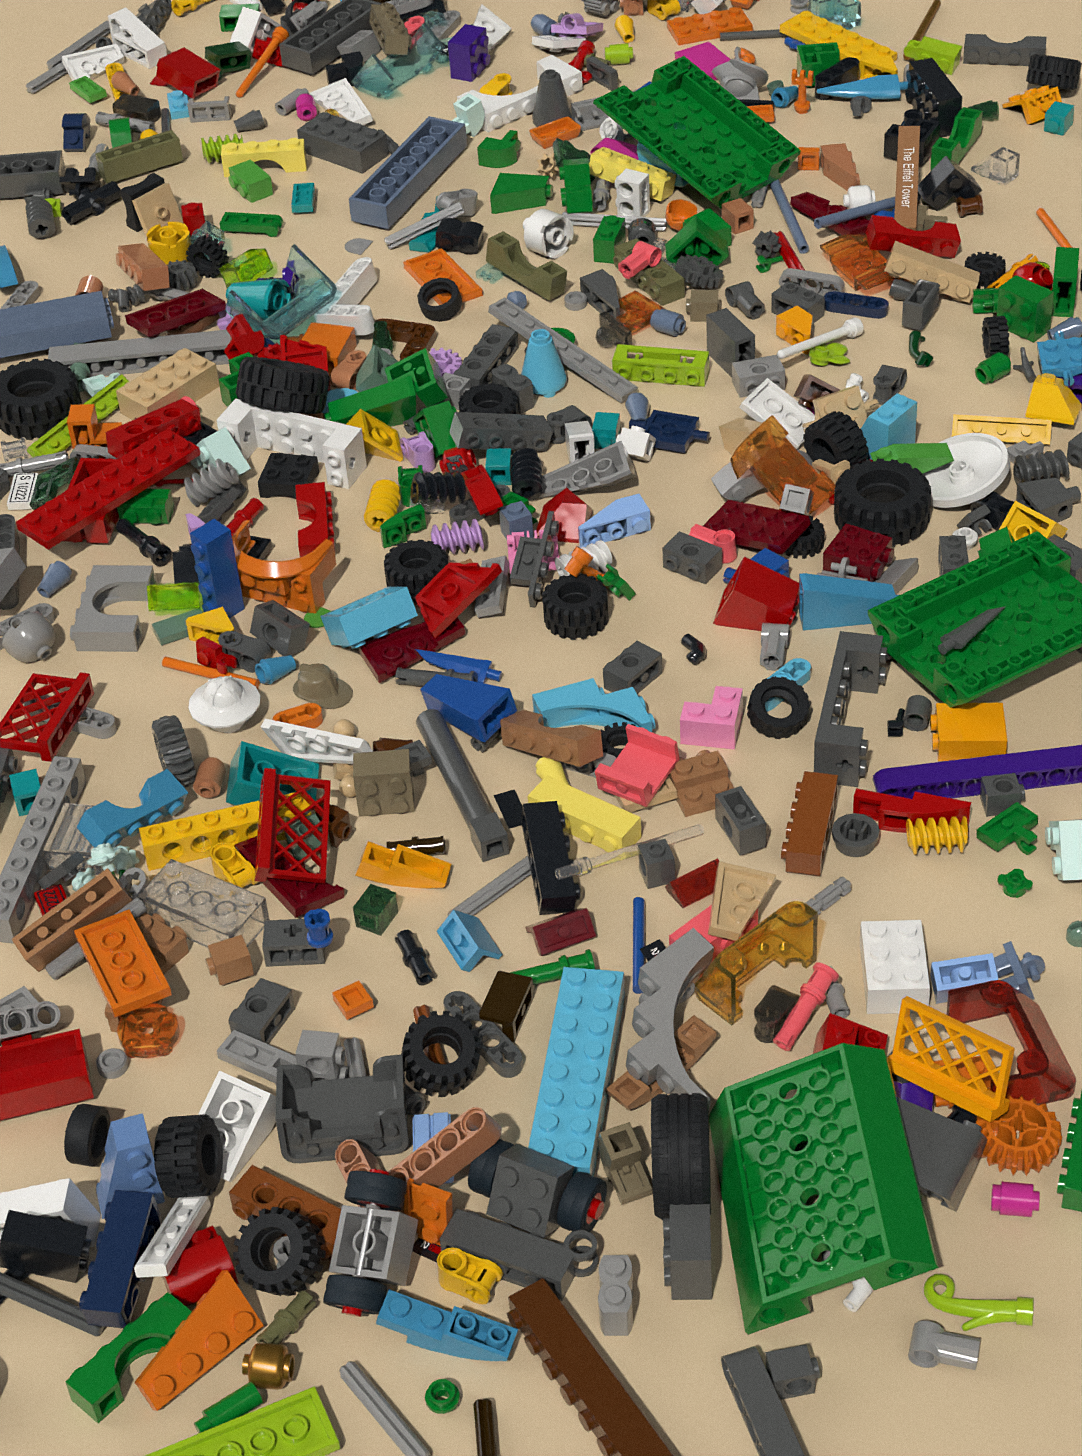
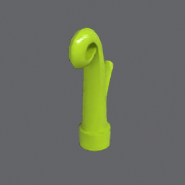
M934 1274L925 1281L924 1295L932 1306L946 1313L973 1318L962 1325L963 1331L1001 1322H1016V1325L1033 1326L1034 1298L1017 1297V1299L1003 1300L952 1298L955 1285L949 1276ZM938 1285L946 1287L945 1292L941 1295L934 1291Z

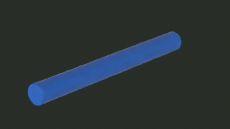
M636 897L633 899V992L641 994L643 992L639 988L638 978L640 967L645 964V956L640 951L641 948L645 947V900L642 897Z

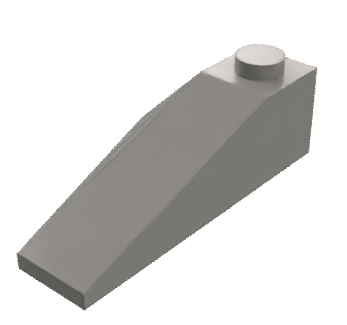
M622 441L616 442L543 475V493L538 498L555 496L566 487L572 492L614 486L636 476L633 462Z

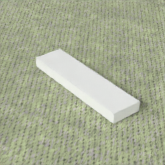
M208 1196L180 1197L176 1200L136 1263L134 1270L137 1278L169 1275L211 1206Z

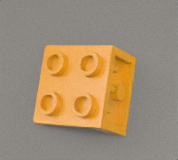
M1049 85L1024 91L1025 93L1021 95L1011 96L1008 98L1009 102L1003 103L1002 106L1006 108L1021 104L1026 122L1031 124L1044 119L1045 113L1055 101L1062 103L1058 86L1049 88Z

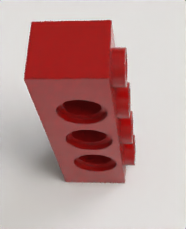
M180 399L105 432L108 453L119 459L124 454H127L166 429L173 431L181 437L202 429L200 410L197 406Z

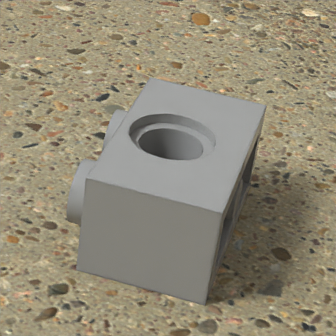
M777 355L732 363V383L740 398L749 396L767 378L782 390H785V369Z

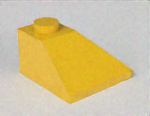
M1043 373L1038 375L1033 383L1025 417L1074 425L1082 410V404L1070 388L1064 384L1062 378H1056L1055 375L1050 373Z
M362 409L346 424L362 428L365 453L399 462L403 460L398 432L394 428Z
M1016 500L999 528L1000 530L1007 526L1015 541L1036 531L1047 539L1053 534L1063 538L1068 530L1066 527Z

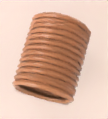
M85 276L80 280L75 296L103 291V283L95 276Z

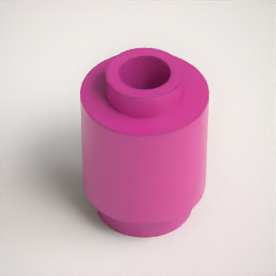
M306 93L299 95L295 101L297 116L303 121H310L317 114L315 99Z
M1001 1181L1000 1185L992 1184L991 1211H999V1215L1032 1217V1211H1039L1040 1192L1033 1191V1184Z

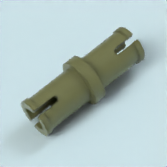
M300 1291L285 1309H279L276 1312L274 1321L257 1336V1343H261L264 1340L263 1343L280 1344L288 1334H294L299 1328L298 1323L315 1308L316 1302L312 1300L313 1297L306 1291Z

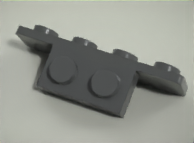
M155 0L149 5L144 4L138 9L139 13L136 17L158 35L172 10L171 0Z
M554 511L548 512L542 539L520 536L510 575L511 584L530 586L528 599L530 607L533 608L536 607L537 600L542 598V580L547 578L549 570L547 560L548 557H552L554 551L553 536H557L559 531V521L555 520Z

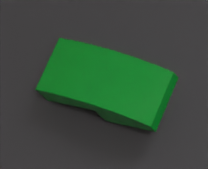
M421 504L397 513L380 526L383 548L407 542L406 535L427 529L425 510Z

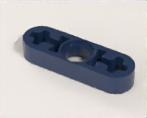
M831 291L824 295V309L829 312L881 319L888 315L889 302L884 298Z

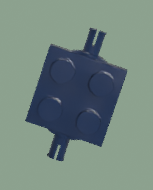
M653 410L650 417L644 421L635 419L629 421V429H631V426L641 427L645 429V433H649L656 438L654 448L671 450L673 452L685 453L690 442L694 439L708 442L710 437L709 431L697 430L699 427V417Z

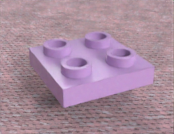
M579 13L565 15L561 23L551 24V33H558L559 37L576 35V38H587L588 36H596V32L603 31V23L584 22L583 16Z

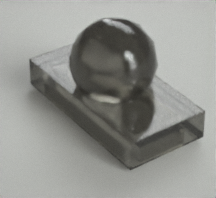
M605 311L599 314L600 328L597 329L595 338L600 346L607 348L613 345L617 346V344L632 345V332L608 312Z

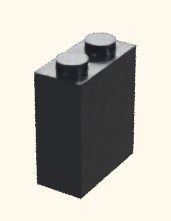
M9 1210L0 1239V1267L76 1283L78 1273H85L90 1255L89 1251L92 1240L86 1239L88 1226Z

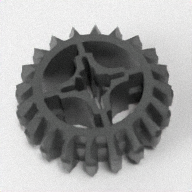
M175 715L163 716L153 721L152 734L163 771L168 769L184 788L194 784L196 770L190 746L179 718Z

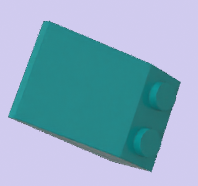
M241 741L230 764L226 803L241 805L259 801L264 768L276 769V774L318 779L319 764ZM280 784L279 790L284 795L297 792L291 785ZM310 788L306 792L316 801L317 788Z

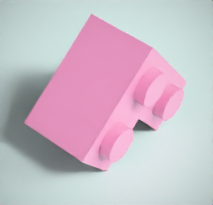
M716 686L712 704L684 701L680 717V744L735 749L743 714V688Z

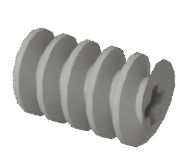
M218 458L215 461L216 466L212 463L208 464L209 472L205 468H201L200 475L197 473L192 474L193 481L189 477L184 479L185 490L192 504L199 507L201 503L207 502L209 498H214L216 493L220 494L224 489H229L232 484L239 482L238 474L230 463H224Z

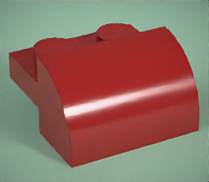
M213 1226L195 1232L169 1275L162 1276L167 1291L185 1306L199 1301L203 1294L207 1293L214 1285L215 1279L222 1270H227L235 1283L239 1284L226 1246Z

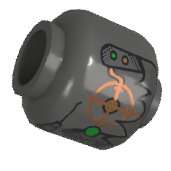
M647 218L635 219L629 225L628 240L631 241L637 238L639 241L654 245L656 242L655 224Z

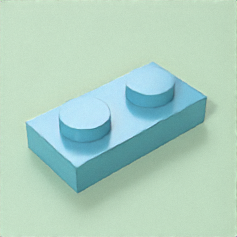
M181 90L167 93L171 120L189 117L188 96Z

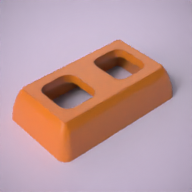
M567 116L530 129L529 132L532 139L543 149L578 137L581 126Z

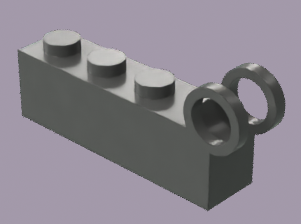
M456 1209L440 1237L441 1251L454 1247L481 1259L490 1260L501 1268L503 1272L501 1279L525 1288L544 1278L561 1301L564 1299L575 1276H590L598 1268L597 1240L592 1233L585 1230L573 1231L567 1235L564 1243L557 1244L543 1239L535 1233H526L514 1229L504 1222L497 1223L483 1218L475 1212ZM584 1238L591 1242L592 1247L577 1246L570 1249L569 1245L575 1239ZM591 1258L593 1259L591 1266L586 1269L574 1267V1261L583 1262Z

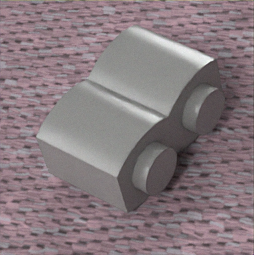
M603 1255L599 1263L600 1290L598 1305L600 1328L604 1336H628L633 1327V1276L631 1260L628 1255Z

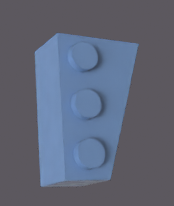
M143 1113L111 1121L105 1145V1160L100 1168L101 1178L96 1186L102 1219H105L106 1205L108 1202H112L115 1190L153 1193L157 1204L165 1202L164 1194L155 1171L154 1154Z

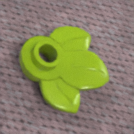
M840 343L821 344L810 349V361L821 366L828 365L829 361L836 364L850 363V360L844 356L848 348Z

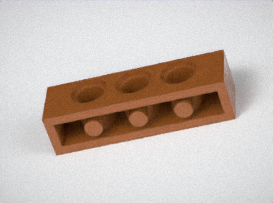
M251 1165L229 1191L233 1212L239 1218L247 1220L252 1214L259 1216V1210H271L272 1207H279L307 1216L312 1220L311 1223L316 1224L321 1230L317 1235L324 1237L325 1244L321 1245V1250L326 1251V1257L320 1259L331 1261L341 1208Z

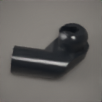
M689 633L684 635L681 644L690 650L686 655V659L692 664L697 665L700 659H704L706 647Z

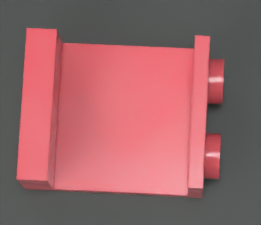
M628 724L626 726L628 743L611 767L600 763L596 768L597 786L600 790L647 807L675 767V764L680 760L677 741L667 736H660L649 732L645 728H638Z

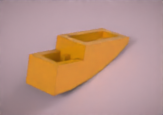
M368 841L355 876L393 886L427 889L444 888L451 863L400 844L397 845L394 851Z

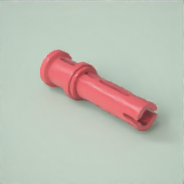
M816 962L813 966L814 972L808 982L803 983L800 987L801 995L773 1039V1042L779 1048L785 1051L791 1050L817 1005L825 1001V993L832 982L838 980L839 975L828 965Z

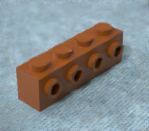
M804 771L802 782H797L795 799H798V801L792 802L790 818L793 819V822L788 821L786 827V839L789 840L788 842H783L781 859L786 860V872L820 876L838 796V775Z

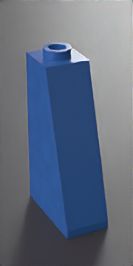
M436 674L420 689L427 710H438L446 722L481 742H486L501 727V719L517 711L510 688Z

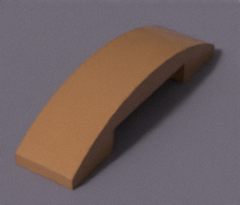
M695 1015L674 1031L677 1051L686 1072L696 1063L716 1037V1031ZM628 1071L606 1088V1093L627 1110L637 1108L664 1092L659 1087L657 1080L647 1086L640 1079L636 1080Z

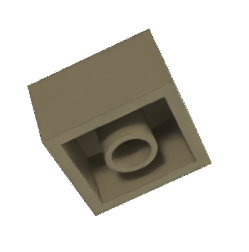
M409 749L353 753V779L359 816L415 812L414 784Z

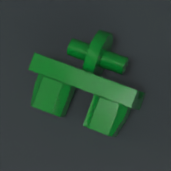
M999 288L973 289L972 312L997 313Z

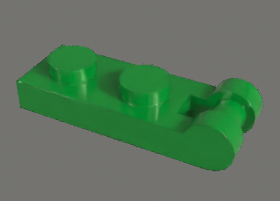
M225 212L219 224L221 231L232 233L249 232L251 234L266 233L270 237H275L283 224V219L281 216L273 214Z

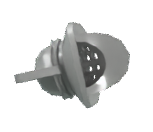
M736 47L734 51L735 58L713 68L712 73L719 80L720 85L737 99L759 100L757 88L767 83L769 75L763 68L740 60L741 48Z

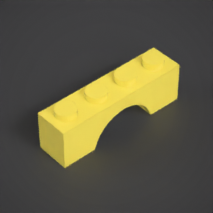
M290 138L279 141L272 139L266 142L228 143L222 145L221 148L224 177L230 176L229 167L250 159L253 162L259 160L274 161L281 165L286 173L307 171L304 139Z

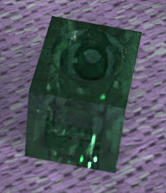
M370 884L353 906L356 927L381 936L398 914L396 892Z

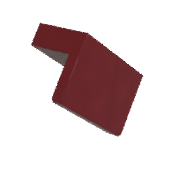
M578 908L525 927L527 933H532L539 955H544L596 936L587 908Z

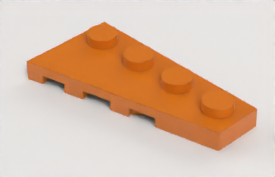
M222 1270L215 1279L214 1285L199 1299L195 1309L174 1331L176 1333L166 1346L158 1351L136 1379L135 1384L154 1411L162 1408L264 1326L227 1270Z

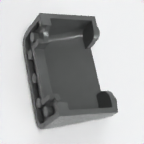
M389 1055L377 1059L373 1064V1076L311 1081L309 1071L301 1065L277 1066L275 1120L283 1158L291 1163L335 1160L337 1147L348 1139L357 1141L372 1152L374 1156L394 1155L406 1150L409 1139L403 1055Z
M897 1097L920 1192L926 1197H933L942 1201V1206L957 1212L988 1141L986 1136L981 1133L982 1127L968 1120H964L961 1124Z

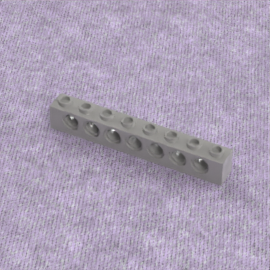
M54 756L0 874V942L13 943L12 938L21 932L35 900L34 892L39 891L41 887L37 881L46 875L86 784L81 758Z

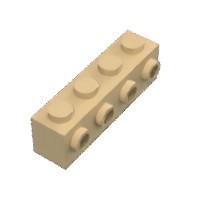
M897 241L894 242L884 270L894 278L901 277L909 280L913 285L920 279L939 283L940 294L944 293L952 296L958 302L965 301L968 303L972 299L973 289H976L980 272Z

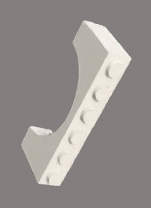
M553 55L536 61L538 80L545 70L553 69L560 74L567 97L583 90L582 72ZM538 85L526 92L506 96L487 95L471 90L457 96V101L468 93L481 100L485 114L481 129L488 133L532 113Z

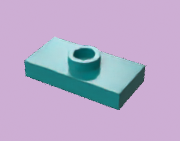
M314 183L293 184L292 213L313 212Z

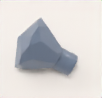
M520 291L508 293V300L522 309L525 308L527 305L525 294Z

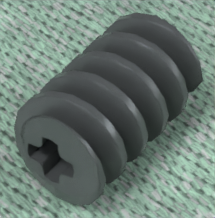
M39 197L29 199L25 207L29 234L39 239L51 237L55 232L52 205Z
M1060 449L1055 450L1054 453L1046 451L1044 454L1042 452H1038L1035 455L1027 454L1025 458L1022 455H1018L1015 458L1013 467L1016 485L1021 483L1023 479L1024 482L1031 481V478L1041 480L1042 476L1044 479L1050 478V475H1053V478L1060 479V474L1063 475L1065 480H1068L1070 474L1067 458Z

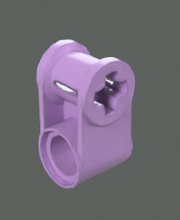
M424 431L408 439L405 437L400 438L402 453L414 468H418V465H423V473L431 472L435 469L433 444L428 440Z

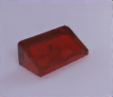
M717 858L669 882L665 886L666 891L682 909L714 893L719 859Z

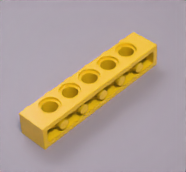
M294 793L285 794V796L288 798ZM302 796L292 801V804L300 812L310 806ZM260 800L139 828L148 871L211 857L210 850L218 843L227 842L235 846L237 843L257 836ZM286 806L278 811V815L285 822L295 817ZM285 831L276 836L277 841L286 839Z

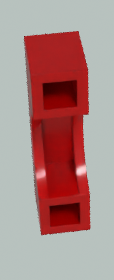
M871 215L865 232L869 249L891 252L894 242L897 241L934 256L955 258L961 242L957 225L953 223L935 222L934 226L928 230L916 231L900 225L893 217Z
M325 482L295 485L299 519L312 522L309 526L298 530L300 557L311 553L326 539L333 542L335 551L331 491L326 492Z

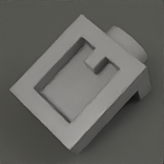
M1023 440L1008 447L1007 451L1010 462L1014 464L1015 458L1018 455H1022L1025 458L1027 454L1043 453L1044 444L1038 441L1030 445Z

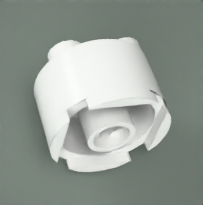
M539 209L523 222L524 241L527 249L554 259L561 257L568 250L569 247L566 246L569 240L572 241L574 230L572 222L565 216L548 209Z

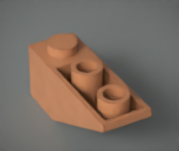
M846 143L820 145V166L823 175L846 191L851 186H859V173H856L855 162H852V152L848 151Z

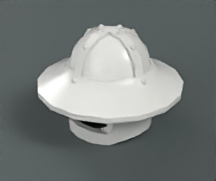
M231 675L219 676L211 680L209 679L207 683L195 690L190 697L188 709L192 718L201 725L208 726L219 732L233 733L239 731L248 722V719L256 713L260 707L261 696L256 686L247 680L235 678Z

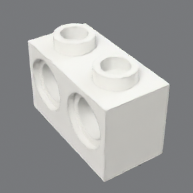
M625 169L615 180L617 215L645 217L650 212L649 174Z

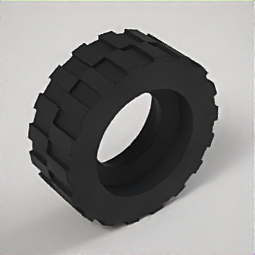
M775 676L770 679H763L761 683L755 685L748 702L747 716L750 718L751 725L756 728V731L765 734L769 738L780 739L785 737L786 739L793 734L796 735L803 728L810 707L808 694L804 692V688L801 685L799 686L796 681L789 680L786 677L777 678ZM772 697H780L790 703L792 711L785 718H775L767 713L765 703Z

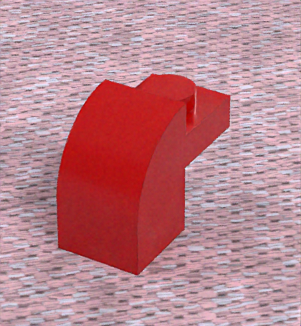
M243 314L235 315L226 327L232 340L224 352L229 359L247 352L256 357L264 347L263 333L261 330L254 332Z

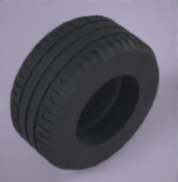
M670 1093V1095L658 1094L651 1099L654 1214L663 1220V1218H670V1204H710L711 1215L708 1098L701 1093H692V1095H689V1093H681V1095H678V1093Z

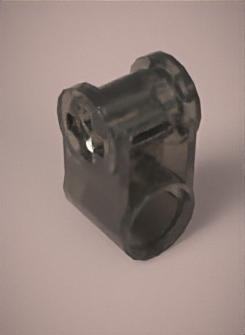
M772 985L768 989L765 997L754 1009V1018L757 1021L754 1028V1036L757 1040L763 1043H773V1039L780 1031L800 995L776 985Z

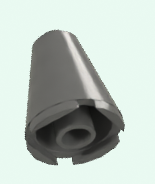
M553 69L545 70L539 78L532 115L533 124L536 127L567 116L572 119L570 104L561 76Z

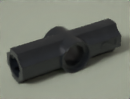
M111 181L93 192L83 191L78 200L61 210L62 216L69 225H73L91 214H102L107 205L120 199L121 193L118 184Z

